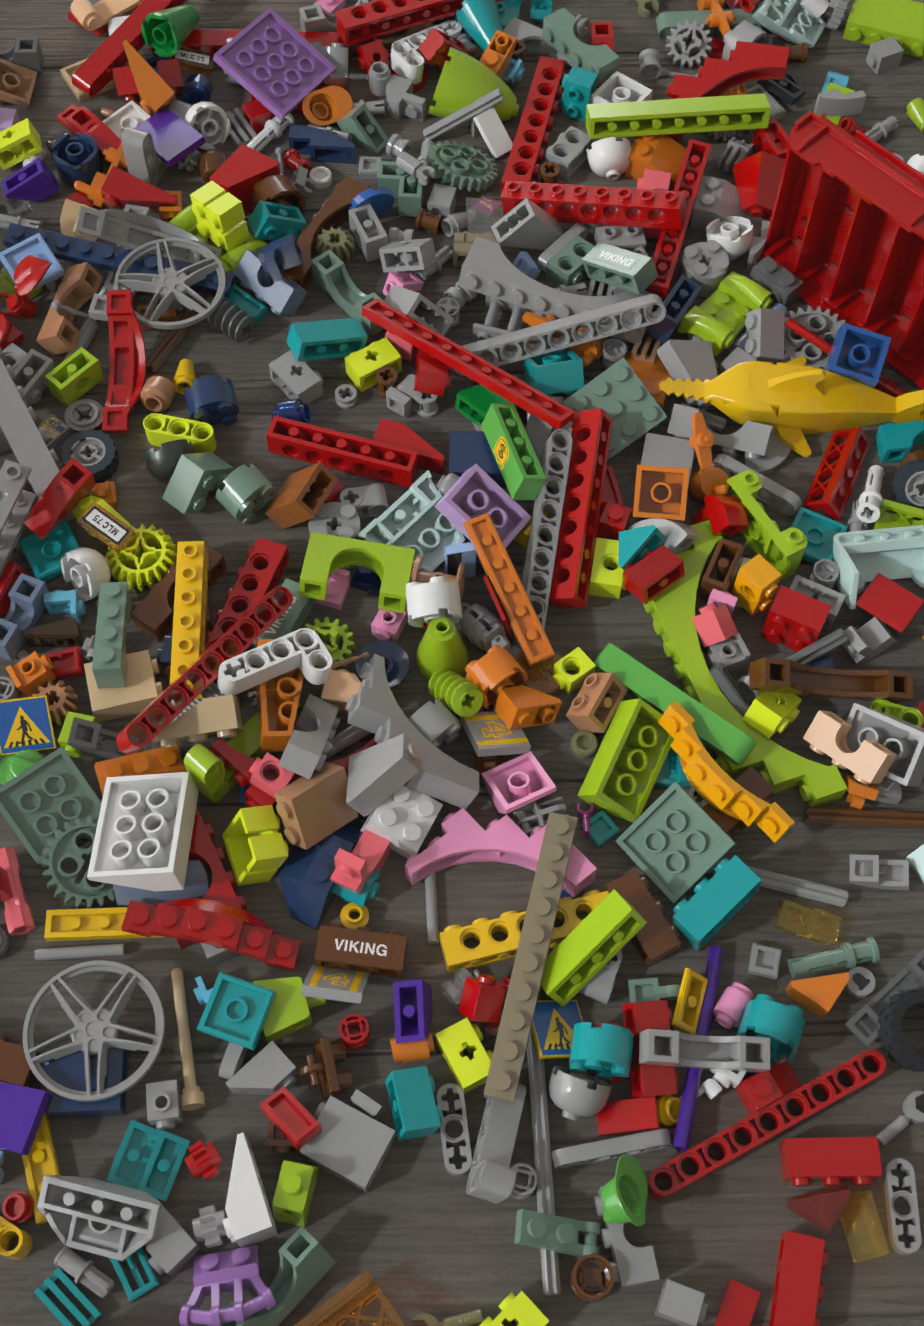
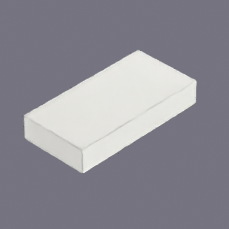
M494 107L473 118L494 159L512 149L513 143Z

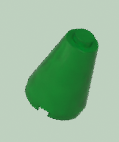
M190 4L150 13L141 25L143 38L148 46H153L154 52L157 55L169 58L178 52L199 23V14L195 7Z

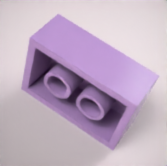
M477 464L466 470L434 506L469 540L464 522L488 512L505 548L532 518Z

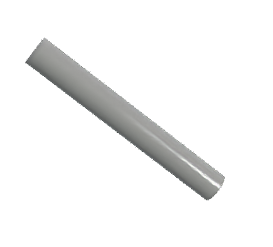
M431 872L425 877L428 944L439 943L436 872Z
M124 943L35 949L36 961L125 955Z

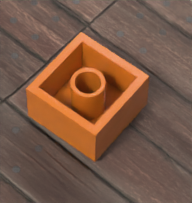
M637 465L633 517L685 521L690 468Z

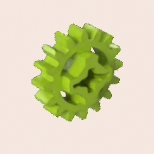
M325 617L323 623H320L318 618H316L314 626L308 623L305 624L306 628H310L318 634L332 657V664L352 657L355 645L353 633L348 632V625L345 624L340 627L339 619L330 623L329 617ZM343 641V647H342V649H341V651H340V650H339V646L341 645L340 642Z

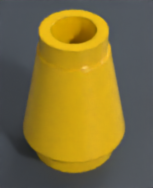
M183 359L179 362L172 382L176 392L185 395L186 387L189 390L192 387V382L196 380L194 364L189 359Z

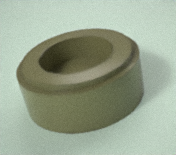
M583 730L573 735L570 749L574 756L580 759H589L596 754L598 740L592 732Z

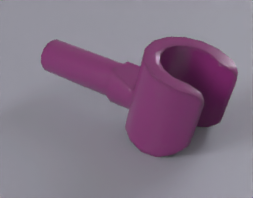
M579 803L577 805V815L583 822V835L589 836L590 818L594 816V806L590 803V810L583 812Z

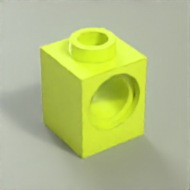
M577 647L554 664L552 679L559 689H564L570 695L583 686L584 680L590 673H595L596 665L580 647ZM574 670L577 672V674L571 675L568 674L566 671Z

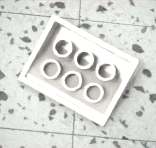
M189 772L106 778L87 875L89 880L150 891L184 890L199 793Z

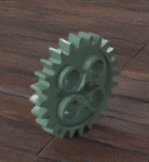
M446 140L444 144L438 142L437 145L432 144V148L429 147L425 160L426 166L435 169V178H442V183L449 182L450 187L456 185L460 190L466 187L468 191L474 188L478 192L480 188L486 190L487 187L491 188L492 184H495L499 170L497 169V164L493 163L494 159L488 158L489 154H482L481 149L475 150L473 145L468 147L464 142L459 145L456 141H453V144Z
M91 816L87 817L86 824H82L77 817L74 827L65 822V832L55 829L54 834L57 840L48 838L47 844L52 849H43L42 855L49 858L41 861V867L49 868L42 873L43 878H51L47 883V888L57 887L54 897L57 898L64 894L65 905L71 899L75 900L76 909L79 908L81 902H86L88 909L91 908L92 902L96 901L97 905L102 908L103 899L106 898L110 903H114L115 900L113 884L102 882V885L99 887L88 885L87 875L89 867L80 884H75V880L83 870L84 862L88 861L92 854L98 821L96 824L92 823ZM85 838L91 842V846L87 849H81L76 845V841ZM65 863H73L77 870L72 874H67L62 871L61 866Z

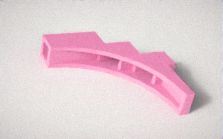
M462 808L458 812H452L444 818L441 824V837L434 838L429 843L427 849L420 854L412 855L407 860L405 878L413 886L431 872H437L450 866L469 862L488 861L519 865L536 872L546 825L544 827L538 826L528 837L506 814L500 820H493L484 830ZM572 845L563 889L572 897L577 896L593 883L597 868L574 845Z

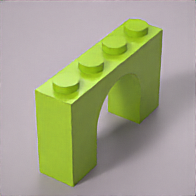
M311 532L300 576L299 596L325 600L329 581L333 573L344 566L360 565L373 570L382 582L378 609L404 614L406 584L410 583L415 549Z

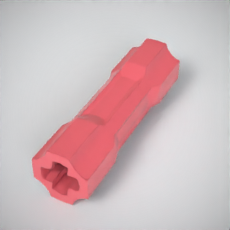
M14 847L0 848V867L8 873L13 898L4 901V915L8 932L11 936H21L30 933L35 928L31 908L26 901L20 877L21 867L17 851Z

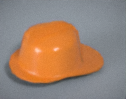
M335 85L307 94L302 102L305 119L319 127L338 122L353 106L350 94L342 87Z

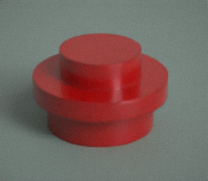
M15 1191L5 1199L2 1206L3 1215L13 1224H23L33 1214L34 1200L28 1192Z

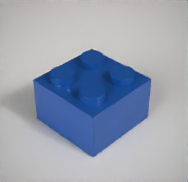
M843 323L836 332L825 370L874 388L878 383L891 337Z

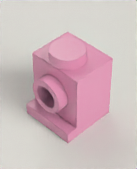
M405 606L404 614L379 610L371 624L372 635L379 641L386 640L397 643L408 622L407 606Z

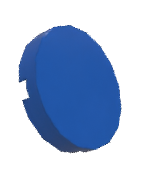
M383 186L379 187L380 190L376 191L373 188L367 189L353 199L350 210L371 204L375 214L379 217L392 208L395 198L392 191Z

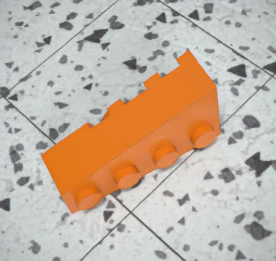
M257 639L256 647L275 639ZM299 667L256 686L261 752H284L290 740L304 678Z

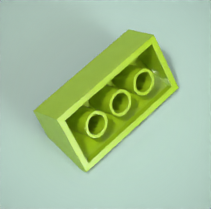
M913 0L853 1L842 39L871 45L872 43L894 37L903 48V54L924 59V3Z
M640 698L621 701L577 796L588 804L592 803L597 810L601 811L603 809L605 813L634 823L643 811L671 748L670 745L674 741L672 736L658 723L662 714Z

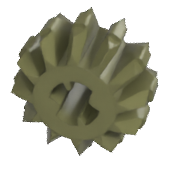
M331 226L329 231L323 229L321 235L317 236L316 251L318 256L329 249L344 262L349 263L350 257L354 256L355 239L351 236L349 230L343 231L341 226L338 229H334Z

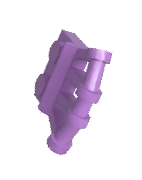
M258 1245L194 1257V1290L187 1305L184 1304L181 1308L179 1321L182 1326H191L193 1323L222 1326V1323L236 1321V1324L245 1322V1318L265 1308L270 1310L276 1307L270 1289L261 1280ZM253 1287L258 1297L245 1303L244 1288ZM234 1291V1306L222 1309V1293ZM211 1295L210 1310H200L205 1296Z

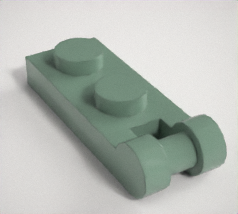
M521 1209L517 1211L514 1244L578 1257L589 1254L599 1255V1247L596 1245L597 1236L600 1235L601 1224ZM578 1233L584 1234V1245L578 1244Z

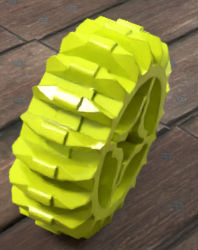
M141 524L140 529H136L131 525L130 533L119 545L115 543L109 544V552L106 553V558L109 560L107 563L111 568L112 577L118 580V582H128L129 588L138 586V589L141 591L144 586H148L151 589L154 583L161 582L162 578L167 575L168 570L177 562V549L172 542V538L169 534L165 535L162 528L156 531V527L153 524L148 529L143 524Z

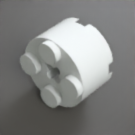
M437 576L430 578L428 583L411 582L406 584L409 625L423 627V622L430 623L438 617H446L453 621V623L459 622V618L462 619L460 589L457 582H446V577Z

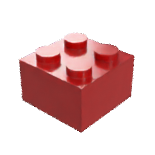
M781 585L769 610L760 636L766 638L771 643H779L796 653L816 642L831 609V605Z

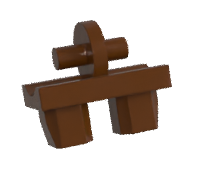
M323 1037L319 1039L320 1043L313 1046L314 1054L306 1056L307 1066L300 1069V1075L305 1078L310 1077L312 1087L320 1085L323 1100H327L330 1096L334 1097L338 1092L349 1089L353 1081L349 1070L336 1072L334 1062L346 1059L345 1043L330 1042L329 1037Z

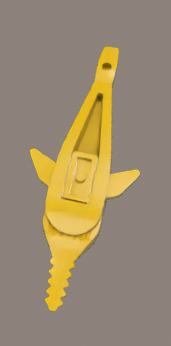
M804 356L786 363L778 362L776 365L772 362L762 361L742 362L734 365L712 380L706 379L704 382H701L697 378L692 382L688 378L685 381L677 378L673 381L668 377L667 380L661 381L659 385L660 390L665 391L668 396L674 393L677 397L684 395L686 399L693 397L696 401L702 399L706 404L711 403L733 421L744 425L749 420L775 426L773 434L776 435L777 439L806 458L811 455V449L804 437L805 434L833 432L835 430L886 422L907 423L914 420L924 421V390L893 397L837 373L805 365L806 358Z

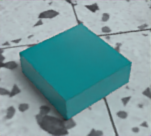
M603 809L590 818V835L587 837L597 849L620 833V829ZM582 823L581 826H580V829H581L582 831H583V823Z

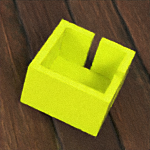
M213 181L190 194L193 204L191 208L198 222L196 226L202 236H207L217 247H222L227 252L250 239L247 223L243 220L245 215L242 202L229 192L226 193L225 189Z
M272 805L241 808L222 834L237 886L269 882L288 857V845L283 840L282 834L278 833L280 830V820L275 815Z

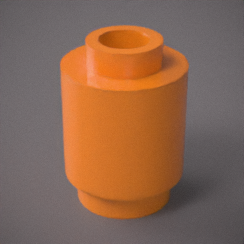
M428 1033L427 1041L396 1044L395 1038L390 1039L394 1063L402 1061V1064L429 1059V1052L435 1051L432 1033Z

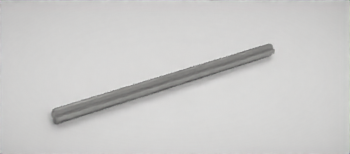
M531 1030L527 1045L534 1164L537 1174V1208L540 1213L555 1215L544 1059H539ZM540 1249L543 1293L547 1296L559 1295L561 1284L558 1252Z

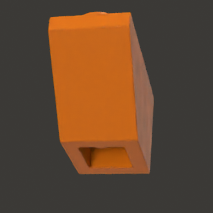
M497 30L479 61L503 79L508 70L517 38Z
M520 685L501 688L493 710L509 730L554 723L562 701L559 698Z

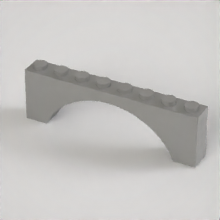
M476 236L462 265L458 282L459 287L545 315L551 314L557 319L653 294L643 291L639 295L625 291L609 296H584L560 291L541 284L522 273L507 259L499 243ZM653 305L649 307L648 312H651ZM627 312L623 318L630 319L635 315V312ZM602 319L600 321V325L609 324L611 322V319ZM646 326L612 336L640 345Z

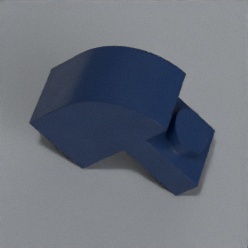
M294 233L272 241L257 254L266 276L271 275L274 283L283 280L284 270L302 264L303 258Z

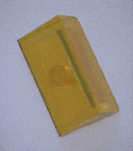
M871 1190L836 1198L854 1264L890 1255Z

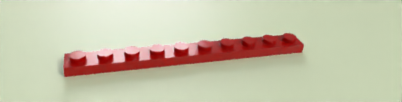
M378 298L362 307L361 315L372 323L383 327L391 334L402 338L410 345L421 349L429 356L440 360L448 367L459 371L469 379L483 385L489 391L497 393L510 403L516 404L529 414L535 415L547 422L550 426L561 429L573 420L575 411Z

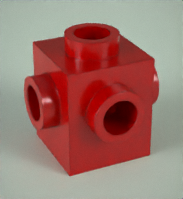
M381 39L356 49L358 66L361 71H364L365 75L369 74V69L375 62H384L389 66L390 56L388 50L383 47Z

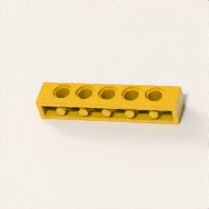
M204 541L178 542L170 684L205 652L209 556ZM186 680L188 686L193 689L192 683ZM203 692L195 699H203Z
M592 890L580 898H561L556 918L560 919L563 925L554 927L549 949L557 947L581 923L582 920L576 916L577 912L585 911L590 914L609 895V892ZM508 911L501 914L500 918L492 920L480 918L473 921L472 925L461 927V925H451L446 927L444 932H440V944L448 974L516 957L522 932L520 928L523 926L526 911L520 913ZM495 932H503L506 934L507 939L501 942L496 941L492 935ZM467 939H475L479 942V945L476 948L470 949L464 945V942Z

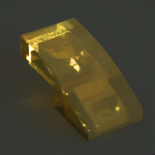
M785 899L780 902L774 928L803 939L834 946L837 942L842 918L817 907L810 910Z

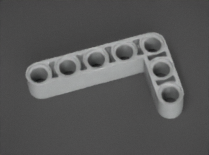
M174 100L169 110L184 121L187 111L193 105ZM126 127L122 135V147L129 174L156 186L168 165L156 156L150 133Z

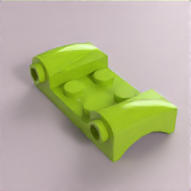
M193 204L183 209L168 222L195 235L206 244L217 247L207 236H202L198 231L196 215L191 208ZM249 233L250 239L229 252L222 247H217L221 248L218 259L222 263L224 271L234 273L247 249L259 252L267 244L256 238L252 233ZM235 275V283L237 284L240 282V279Z
M732 271L720 282L718 289L699 307L695 305L682 317L678 332L692 333L704 341H711L713 355L717 357L746 329L745 320L747 312L758 308L768 309L773 302V299H771L772 293L752 279Z
M745 470L727 479V483L732 487L729 496H734L742 502L749 522V526L739 532L756 555L760 554L781 574L779 582L794 575L807 547L808 541L805 534L794 527L780 532L777 523L768 517L763 505L756 501L758 492L762 488V480L757 473Z

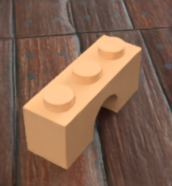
M819 710L803 737L804 740L810 743L809 747L821 755L825 753L833 758L831 762L834 765L836 764L837 767L844 770L848 768L854 772V778L865 785L881 783L896 759L897 754L875 740H864L859 749L852 752L846 743V736L852 725L831 711Z

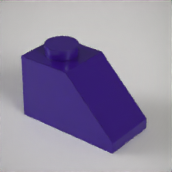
M37 158L1 181L5 196L8 199L41 202L59 190L55 175L40 158Z
M423 979L393 982L396 1044L427 1041L433 1018L432 986Z

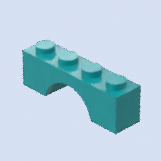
M914 420L907 423L880 425L874 441L881 464L902 462L912 447L924 443V421Z

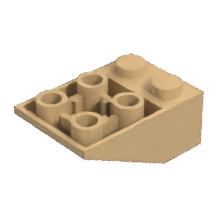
M229 694L203 699L165 727L152 742L161 743V747L169 748L181 746L182 740L187 739L193 743L210 741L211 735H217L221 739L237 737V731L244 730L239 697Z

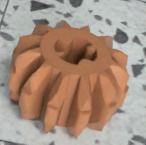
M61 680L55 686L53 682L48 681V687L38 686L40 693L32 694V696L47 695L52 724L56 722L61 727L62 720L66 719L68 711L78 713L76 704L79 703V699L74 694V689L70 685L65 686Z

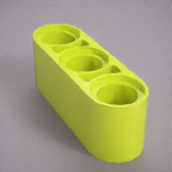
M158 413L149 414L143 420L145 433L151 445L161 447V444L165 442L186 439L188 443L192 442L195 453L214 452L217 444L214 430L208 423Z

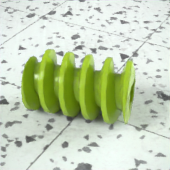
M449 668L438 669L429 680L428 689L433 699L438 698L447 708L461 717L473 716L483 704V693L478 690L477 686Z

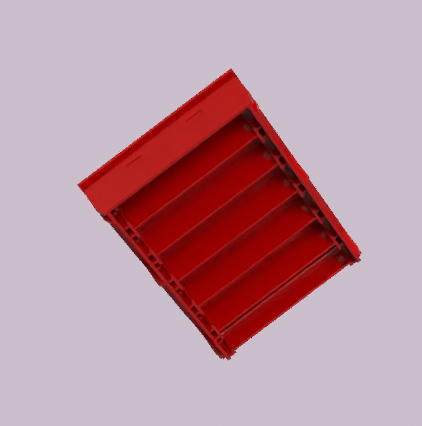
M809 111L795 122L794 128L790 132L789 146L769 224L765 248L761 254L760 261L769 256L800 279L803 285L799 298L815 310L818 306L821 307V312L823 313L830 309V316L836 313L839 314L837 321L845 320L847 324L891 337L884 362L924 390V175L860 130H857L855 137H853L827 119L825 113L818 116ZM903 313L907 315L909 318H911V321L908 318H906L903 315Z

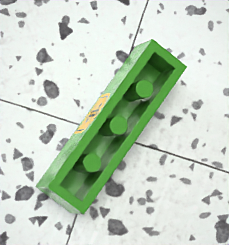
M492 403L481 426L512 500H535L546 481V476L515 405Z

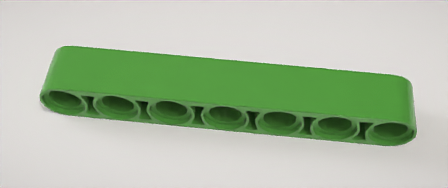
M608 643L593 662L600 672L614 673L630 693L646 702L662 715L670 704L677 701L695 719L693 728L699 740L735 765L741 767L756 747L757 743L747 734L615 645Z

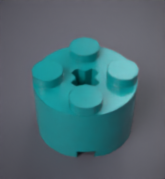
M758 994L756 999L747 1002L736 1036L770 1038V1061H777L778 1056L786 1057L785 1062L795 1059L805 1025L802 1017L803 1010L794 1005L786 1006L775 1002L768 995Z
M582 1022L574 1025L569 1059L570 1071L575 1073L595 1072V1077L602 1080H613V1076L629 1077L634 1034H631L629 1029L602 1023L601 1027L591 1028L592 1022Z

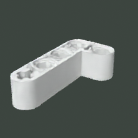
M448 20L395 41L391 47L390 67L400 77L412 80L413 84L420 83L422 81L424 63L426 62L423 58L424 55L419 50V46L425 39H428L427 36L433 28L456 39L461 35L462 26L457 21Z
M302 628L221 663L217 686L225 695H236L298 667L310 683L315 685L324 684L330 676L332 657L314 630ZM256 665L261 668H253L251 666Z

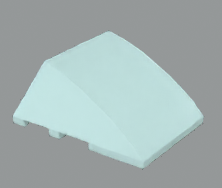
M764 0L752 15L755 20L770 32L796 45L806 42L807 48H812L826 26L821 16L816 19L800 4L802 0Z
M429 470L415 481L409 490L382 515L375 518L357 535L370 542L415 549L413 565L416 557L422 556V570L431 572L445 560L446 546L461 544L465 541L463 534L434 507L440 501L442 495L440 491H437L432 482Z

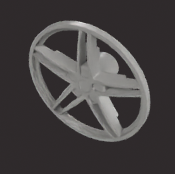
M163 238L137 247L123 259L115 275L114 288L115 290H123V287L134 288V291L155 293L144 316L135 312L139 323L157 329H179L204 320L216 310L225 294L226 277L222 263L207 247L188 239ZM169 247L189 249L201 254L206 259L177 271ZM161 248L166 250L170 268L163 269ZM156 250L159 274L126 273L138 258ZM216 271L219 280L218 290L215 298L209 304L189 286L207 278L206 275ZM159 299H161V302L158 304L157 308L153 312L157 302L159 301ZM198 303H201L202 305H204V306L206 307V309H204V308H203L201 305H199ZM187 307L199 313L182 321H157L169 308H174L177 312H180ZM153 312L151 318L148 319L150 313Z
M97 960L71 966L51 978L37 993L28 1009L23 1027V1048L28 1065L33 1074L46 1088L70 1100L94 1102L122 1094L136 1085L148 1073L160 1053L165 1035L163 1006L150 982L142 974L127 965L113 961ZM95 971L113 972L122 975L96 1010L67 982L78 975ZM127 978L131 979L112 1010L106 1009ZM136 984L144 990L153 1006L156 1022L155 1034L117 1023V1019L130 1000L129 996ZM60 985H63L84 1008L79 1014L76 1015L57 990ZM53 993L73 1022L74 1028L34 1047V1028L38 1014L47 998ZM119 1032H124L154 1041L151 1045L118 1039ZM71 1037L73 1043L36 1056V1052ZM109 1048L149 1051L142 1065L129 1078L118 1085L104 1089ZM80 1050L83 1051L86 1092L72 1090L58 1084L46 1074L40 1063L53 1058L56 1060ZM91 1055H98L97 1091L92 1092Z

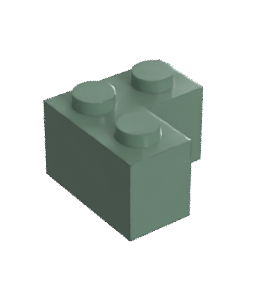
M379 161L377 173L378 190H380L379 187L383 186L392 191L394 198L398 199L399 216L417 217L419 210L423 207L424 185L418 181L417 177L414 178L397 167L396 162Z
M213 452L182 454L162 498L183 514L199 513L205 506V499L209 491L218 490V488L220 490L224 489L226 485L223 481L233 471V467Z

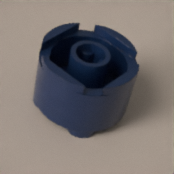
M77 133V136L65 134L54 142L52 146L53 159L58 176L63 182L74 185L76 181H81L89 185V183H92L97 172H103L97 144L90 135L85 133Z
M211 375L193 381L192 387L189 390L186 387L184 394L190 420L208 423L212 428L216 424L232 425L236 423L239 406L233 382L229 378H226L227 381L220 380V376Z

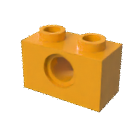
M758 554L740 567L731 595L738 598L737 602L751 616L760 610L764 612L773 603L772 597L779 589L778 583L781 574Z

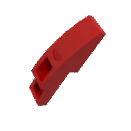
M72 104L56 116L58 122L75 135L77 133H85L93 137L100 157L104 160L106 156L103 155V150H108L109 147L118 150L122 142L106 124L83 105L78 108Z

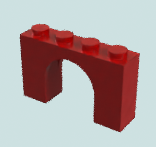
M199 813L195 815L188 861L200 860L201 864L208 867L212 872L211 886L202 899L223 902L245 911L248 908L242 894L235 895L232 888L237 883L231 869L225 871L221 863L226 858L220 844L214 846L211 840L215 836L209 820L203 822ZM176 938L181 950L198 943L196 941Z

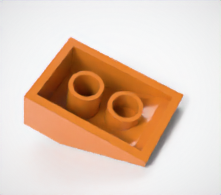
M125 39L122 43L140 95L141 107L150 116L164 107L168 109L172 102L176 100L175 92Z
M666 134L637 136L628 157L630 164L626 170L625 177L638 180V178H643L645 169L672 173L669 189L674 190L686 148Z
M628 351L625 360L663 410L667 394L665 391L660 390L659 385L661 381L667 380L668 377L671 378L660 358L656 357L654 364L631 359V352Z

